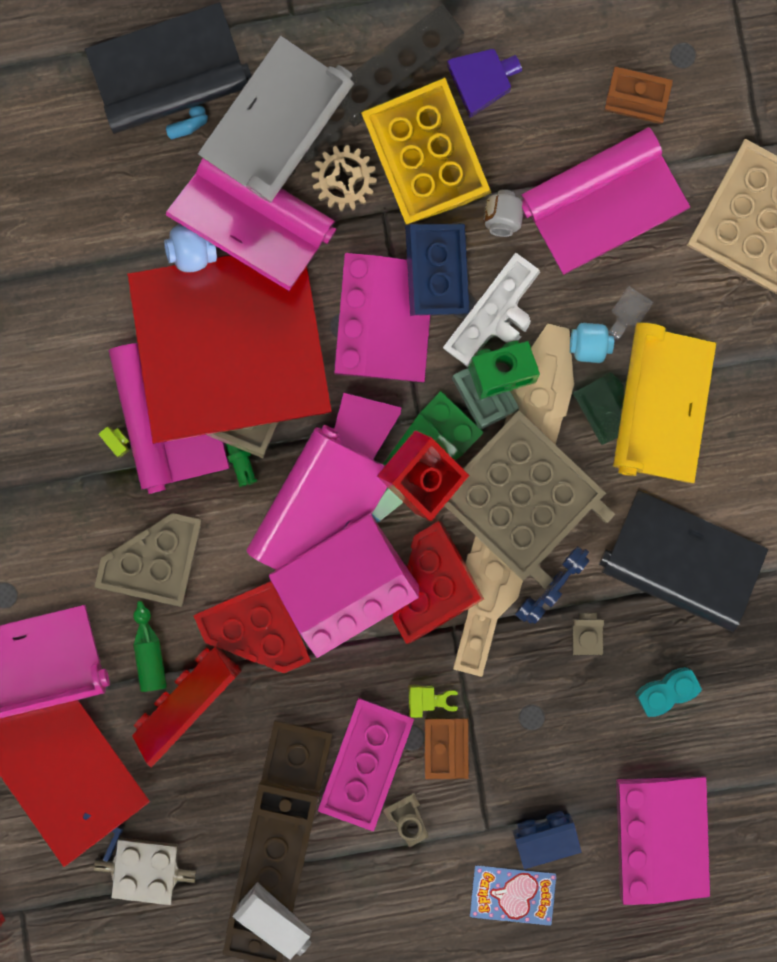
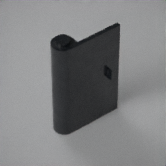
M220 2L85 48L113 134L242 91L252 77L248 64H241Z
M638 490L615 545L611 550L605 549L599 565L603 567V574L734 632L744 614L769 549Z

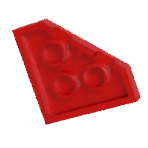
M441 521L416 534L411 544L412 551L406 567L419 585V598L397 610L392 616L406 644L414 642L484 600L483 595Z
M272 581L193 615L206 644L224 649L278 672L287 673L312 661L302 637Z

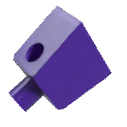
M495 49L447 61V68L469 118L508 94L511 90L508 77L522 72L521 64L516 55L500 61Z

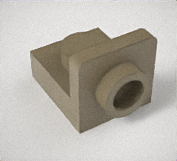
M579 613V618H572L573 655H603L604 619L597 618V613Z

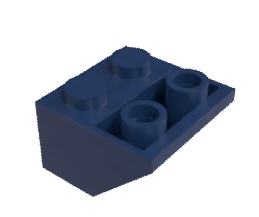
M563 811L547 815L546 821L535 823L534 820H528L517 824L518 829L512 831L524 869L582 853L576 828L570 814L564 815Z

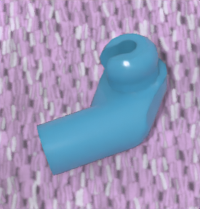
M203 106L192 107L189 110L190 119L167 125L168 137L171 140L192 134L205 125L208 120L205 108Z

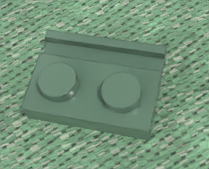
M468 368L453 375L452 380L480 430L519 410L510 391L479 399Z

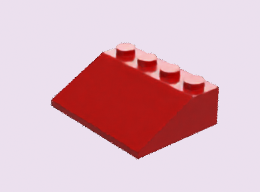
M206 647L195 659L198 665L190 673L186 669L174 681L178 687L171 694L165 691L156 700L154 705L157 709L151 716L145 712L133 725L137 730L132 737L144 760L151 768L242 671L218 647H214L211 651Z

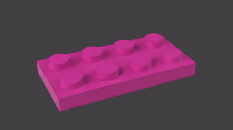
M358 697L318 812L374 832L415 718Z

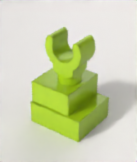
M409 685V716L411 718L423 717V711L435 710L434 707H444L447 711H456L458 707L447 705L446 699L448 696L457 695L458 693L455 690H447L443 694L434 695L433 686Z

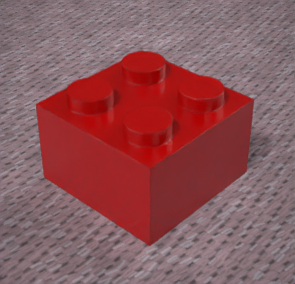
M416 430L377 475L415 514L429 521L434 519L470 476L432 437Z

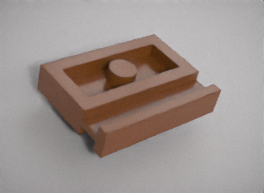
M614 67L604 111L662 124L673 80Z
M425 718V779H469L468 718Z

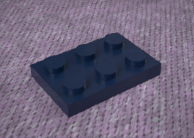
M465 224L406 225L410 316L469 314Z

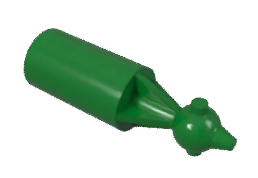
M138 601L133 618L139 624L133 648L140 691L147 692L167 688L160 640L148 624L151 619V612L142 601Z

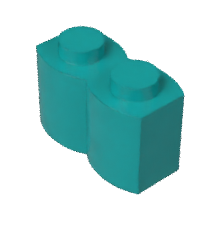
M684 667L671 671L662 681H653L645 684L636 692L635 696L644 713L648 717H656L669 711L675 703H684L694 699L701 692L702 688L693 671Z

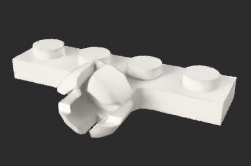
M515 253L444 345V350L468 367L471 358L474 357L473 355L481 351L491 337L497 336L506 343L518 341L521 336L510 325L513 323L524 332L528 329L531 322L530 317L517 304L540 274V270Z

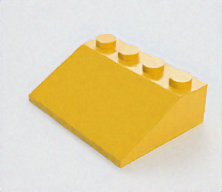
M446 78L361 112L406 225L492 194Z

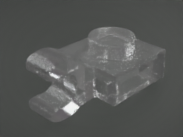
M628 286L611 311L618 318L609 330V336H614L616 341L620 339L628 324L635 327L636 323H640L654 302Z

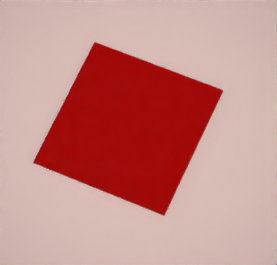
M231 255L218 257L216 262L207 263L205 268L196 272H182L176 265L127 274L153 444L332 412L307 266L289 291Z

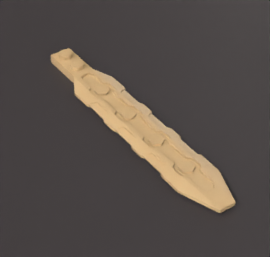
M547 324L531 347L540 372L537 382L511 390L510 392L519 407L518 411L556 445L562 419L566 416L574 387L569 329ZM515 413L506 416L505 424L515 415ZM475 536L471 553L467 555L465 564L484 600L468 609L453 669L482 677L497 619L518 599L523 580Z

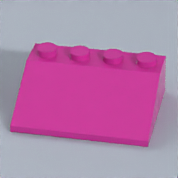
M345 253L335 375L424 382L430 315L410 316L407 260Z
M370 513L269 574L300 635L316 658L419 598L418 583Z
M706 777L616 779L620 899L623 905L658 904L710 897Z

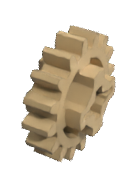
M349 145L345 146L344 152H339V149L335 146L333 147V155L330 156L326 152L322 153L325 159L324 163L320 161L315 162V166L320 171L312 173V178L319 180L318 183L313 185L314 190H322L318 198L320 201L328 198L329 208H332L337 203L339 204L340 211L343 212L345 205L349 204L353 211L356 207L355 202L359 201L363 205L366 204L365 194L373 196L374 191L369 188V185L377 184V179L370 177V175L376 172V169L373 166L367 167V164L370 162L369 156L363 159L360 158L361 149L358 148L353 154L350 153ZM344 159L352 160L359 166L353 168L347 165ZM334 162V171L331 175L324 178L327 168ZM340 166H342L347 176H353L349 178V191L346 190L342 181H336L340 178ZM365 179L363 187L355 194L353 189L357 182ZM337 189L344 194L345 198L334 196L328 190Z

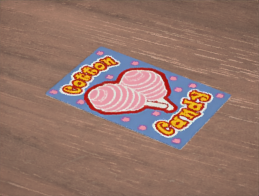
M475 866L470 917L551 925L556 874Z

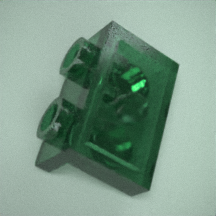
M611 372L573 393L601 445L618 437L624 400V386L619 378L614 377Z

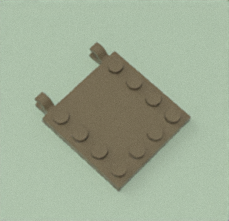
M517 411L463 468L470 476L444 505L518 577L524 581L530 575L545 589L553 579L538 565L591 509L604 523H608L615 515L600 500L606 492L520 411Z

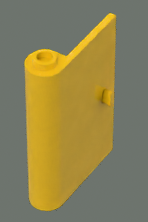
M636 323L613 467L619 468L618 473L622 475L636 476L638 472L687 483H695L716 343L665 332L666 328L660 325Z

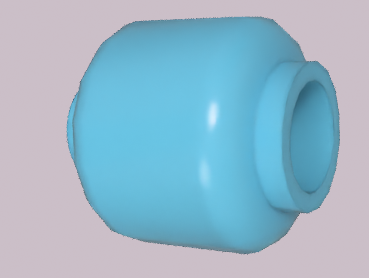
M581 323L577 329H572L570 353H574L577 361L602 363L606 359L607 354L613 353L614 336H609L606 325Z

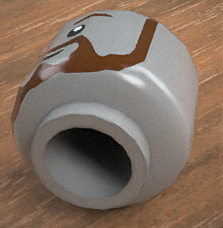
M500 190L498 194L489 196L485 204L483 222L490 233L499 237H509L518 231L522 226L523 201L516 197L514 192L509 190Z

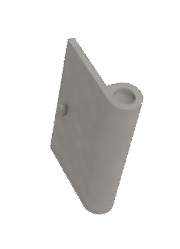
M280 36L203 145L198 155L265 201L271 203L354 85L350 79L352 74L340 65H337L336 68L326 67Z

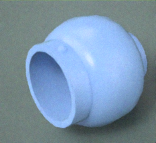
M181 224L173 227L170 231L169 239L164 240L168 262L175 263L176 267L182 272H196L205 268L207 263L216 262V246Z

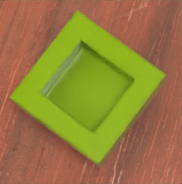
M106 427L98 434L117 457H122L130 451L126 445L129 440L119 428L113 430L111 427Z

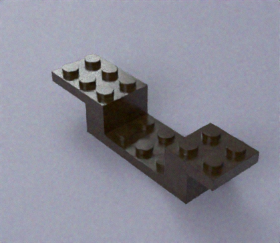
M274 720L227 925V936L222 955L252 962H282L283 960L282 953L232 916L238 903L257 882L293 913L332 740V732Z

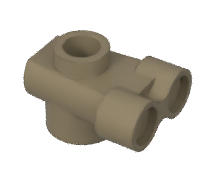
M415 794L383 810L388 821L394 822L400 836L409 847L429 838L418 811V807L421 805ZM411 823L418 825L419 830L415 835H412L408 830Z

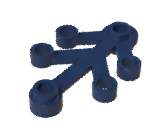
M577 546L562 563L566 570L557 573L549 584L550 587L536 601L529 596L518 608L515 615L523 622L528 621L530 624L532 622L535 624L546 612L542 607L543 604L546 603L551 608L561 597L562 593L559 589L564 585L569 576L575 573L579 574L589 563L590 560L586 557L589 551L587 549L582 550Z

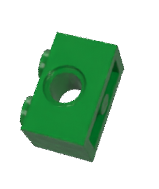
M517 340L504 344L502 349L492 352L490 349L478 351L473 355L474 357L471 358L468 365L479 399L534 384L540 375L529 341L519 343ZM504 363L510 368V371L501 372L497 369L496 364Z

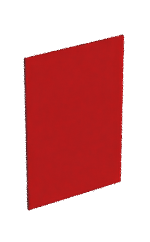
M79 700L0 718V776L63 867H66L150 803V800ZM85 813L91 815L87 820L83 819Z

